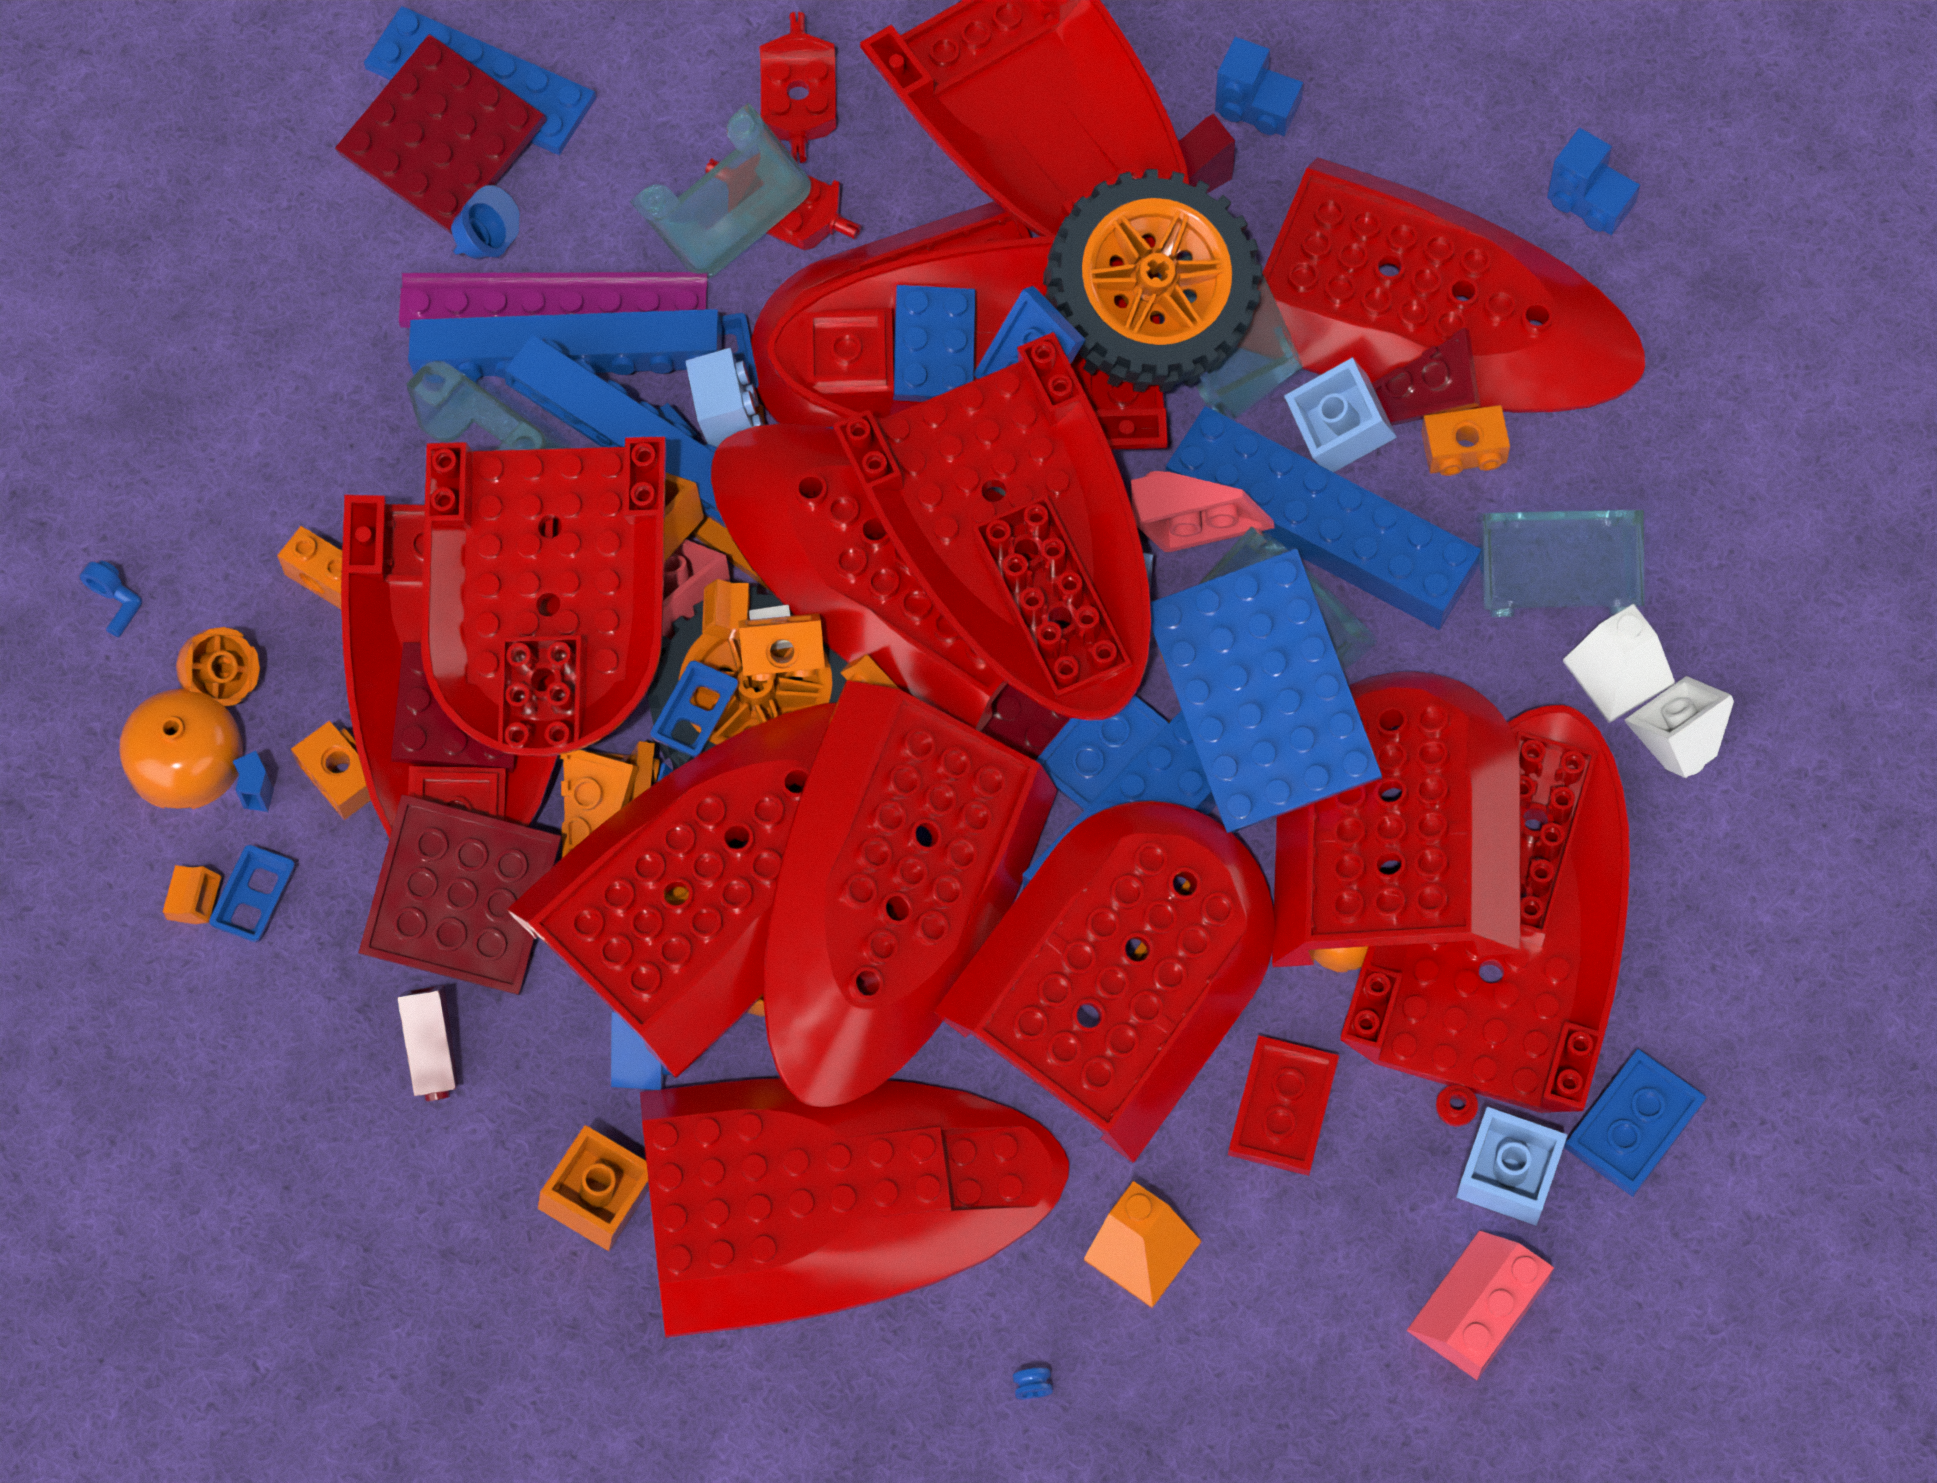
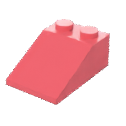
M1153 471L1146 474L1145 477L1131 480L1132 511L1136 526L1164 552L1178 551L1274 528V520L1242 489L1168 471Z

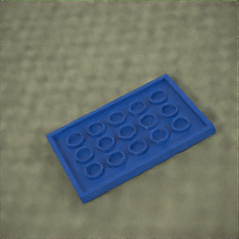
M1297 548L1150 602L1151 627L1227 833L1237 832L1382 779L1380 769Z

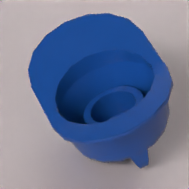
M494 185L483 186L466 202L460 213L454 218L451 226L452 235L457 244L453 250L455 255L465 253L473 259L497 258L515 240L519 233L520 213L516 203L507 192Z

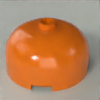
M184 688L162 691L139 704L126 720L119 743L121 764L134 790L149 803L164 809L165 807L176 809L199 808L222 796L236 780L238 772L233 761L243 756L242 735L229 710L218 701L211 699L214 697L204 692H190Z

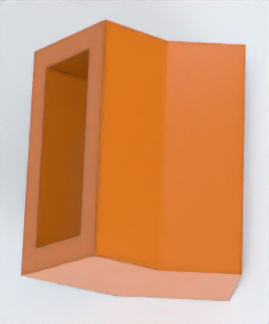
M716 579L704 587L702 633L721 639H740L738 621L749 620V583H730Z
M175 865L163 908V914L166 919L189 924L209 923L221 876L204 866L191 868Z

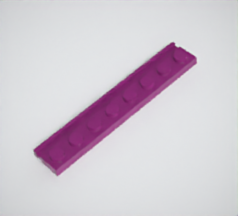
M707 272L402 273L399 325L400 328H410V320L705 310L707 309L708 276Z

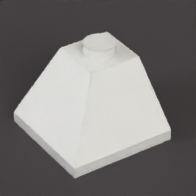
M1634 604L1600 623L1563 659L1564 664L1608 723L1675 684L1657 634Z
M1686 676L1624 720L1665 769L1687 778L1700 772L1705 764L1718 755L1734 700L1730 694Z

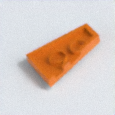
M582 750L560 755L561 759H563L564 781H561V796L564 797L562 858L592 831L628 804L639 767Z

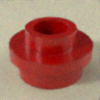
M1448 1086L1437 1097V1114L1443 1122L1450 1126L1460 1127L1467 1125L1477 1114V1098L1465 1086ZM1460 1099L1464 1102L1465 1107L1461 1110H1455L1450 1106V1101Z

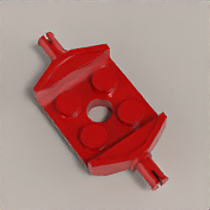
M798 11L797 22L796 12L789 14V34L759 46L761 77L760 127L761 131L771 138L789 141V144H791L790 161L797 163V154L799 153L800 163H804L806 161V144H808V140L826 137L836 129L835 45L806 34L805 14ZM795 87H803L809 92L805 98L800 100L792 99L788 93Z
M765 148L759 149L738 163L736 167L727 166L713 158L709 160L706 166V174L724 180L726 183V211L728 217L799 249L808 250L815 248L828 234L833 235L835 230L854 240L860 234L861 224L843 218L839 214V181L834 180L832 185L808 176L768 158V150ZM782 198H787L794 202L793 208L785 212L776 210L773 205Z

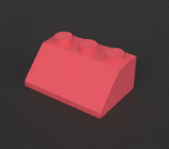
M685 539L664 562L663 636L669 639L675 636L672 624L680 616L687 621L694 616L693 605L704 600L705 586L716 579L730 582L725 554Z
M1479 1231L1407 1331L1478 1380L1547 1285L1554 1267L1518 1242Z

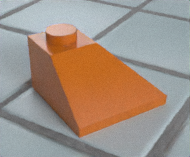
M1133 1181L1108 1214L1084 1257V1261L1153 1309L1201 1244V1240L1168 1204Z

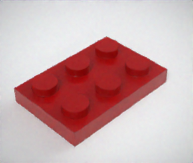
M1258 1035L1228 1156L1309 1176L1339 1055Z

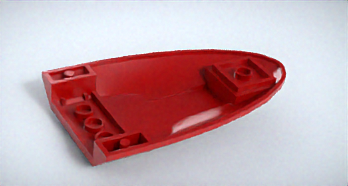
M962 0L902 35L891 24L860 42V48L884 80L942 151L983 192L1012 217L1040 237L1056 236L1064 218L1069 216L1074 204L1082 196L1085 198L1089 197L1094 187L1103 181H1106L1108 186L1114 184L1119 174L1131 172L1132 178L1137 179L1142 178L1146 169H1158V178L1169 179L1172 172L1175 171L1185 174L1183 183L1189 185L1186 162L1171 120L1132 46L1100 0ZM1185 251L1177 254V261L1181 260Z
M1147 234L1142 237L1151 249L1155 246L1153 236ZM1056 236L1003 240L954 247L899 259L845 277L809 295L790 308L780 318L769 336L767 344L770 365L781 382L792 392L811 404L844 418L870 409L875 421H878L917 405L921 402L893 400L896 286L975 289L974 373L1022 290L1034 286L1045 297L1047 285H1043V273L1048 263L1047 256ZM1112 257L1109 261L1111 267L1123 266V261L1119 257ZM1149 272L1148 277L1150 279H1153L1154 277H1158V273L1151 274ZM1118 295L1114 298V303L1119 308H1126L1128 306L1122 296ZM1159 314L1150 315L1151 322L1160 324ZM1077 353L1071 363V367L1098 418L1110 448H1167L1166 408H1164L1163 392H1160L1159 385H1148L1145 392L1133 391L1134 383L1121 380L1118 387L1107 384L1110 375L1099 369H1096L1093 376L1085 371L1083 367L1086 360Z
M344 495L341 615L347 698L356 749L371 803L388 838L390 839L401 795L529 827L541 806L558 755L547 757L515 755L513 773L506 772V768L444 767L391 762L403 642L421 644L425 505L387 504L386 498L383 495ZM557 519L546 521L542 526V536L546 538L557 536L562 529L561 521ZM556 597L544 599L540 604V613L544 616L554 615L560 608V600ZM544 676L538 683V691H546L548 685L555 682V676Z
M781 1078L723 1082L640 1092L665 1338L753 1328L828 1315L881 1302L936 1284L989 1260L1033 1230L1051 1213L1059 1202L1068 1180L1069 1161L1064 1149L1051 1132L1037 1121L1012 1108L963 1091L911 1082L886 1080L866 1095L849 1103L831 1107H811L800 1102L787 1089Z

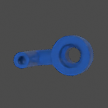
M102 560L98 563L89 562L79 575L83 584L93 592L105 598H114L123 604L106 628L108 633L119 638L141 607L142 599L122 585L118 577L119 571L113 565Z

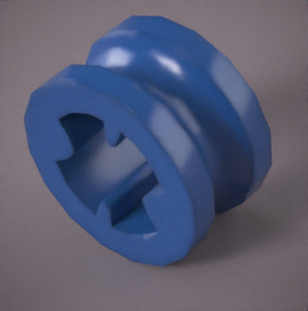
M1047 1368L1025 1369L1012 1375L1013 1382L1019 1386L1015 1390V1397L1017 1399L1039 1398L1053 1393L1052 1385L1047 1383V1379L1051 1377L1050 1370Z

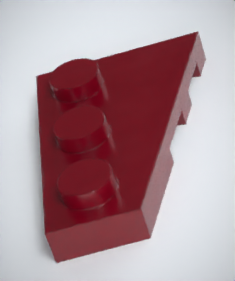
M1462 328L1452 334L1453 337L1437 347L1432 346L1422 353L1423 356L1403 368L1398 367L1371 383L1391 426L1424 419L1425 415L1455 412L1480 406L1471 338L1468 329Z

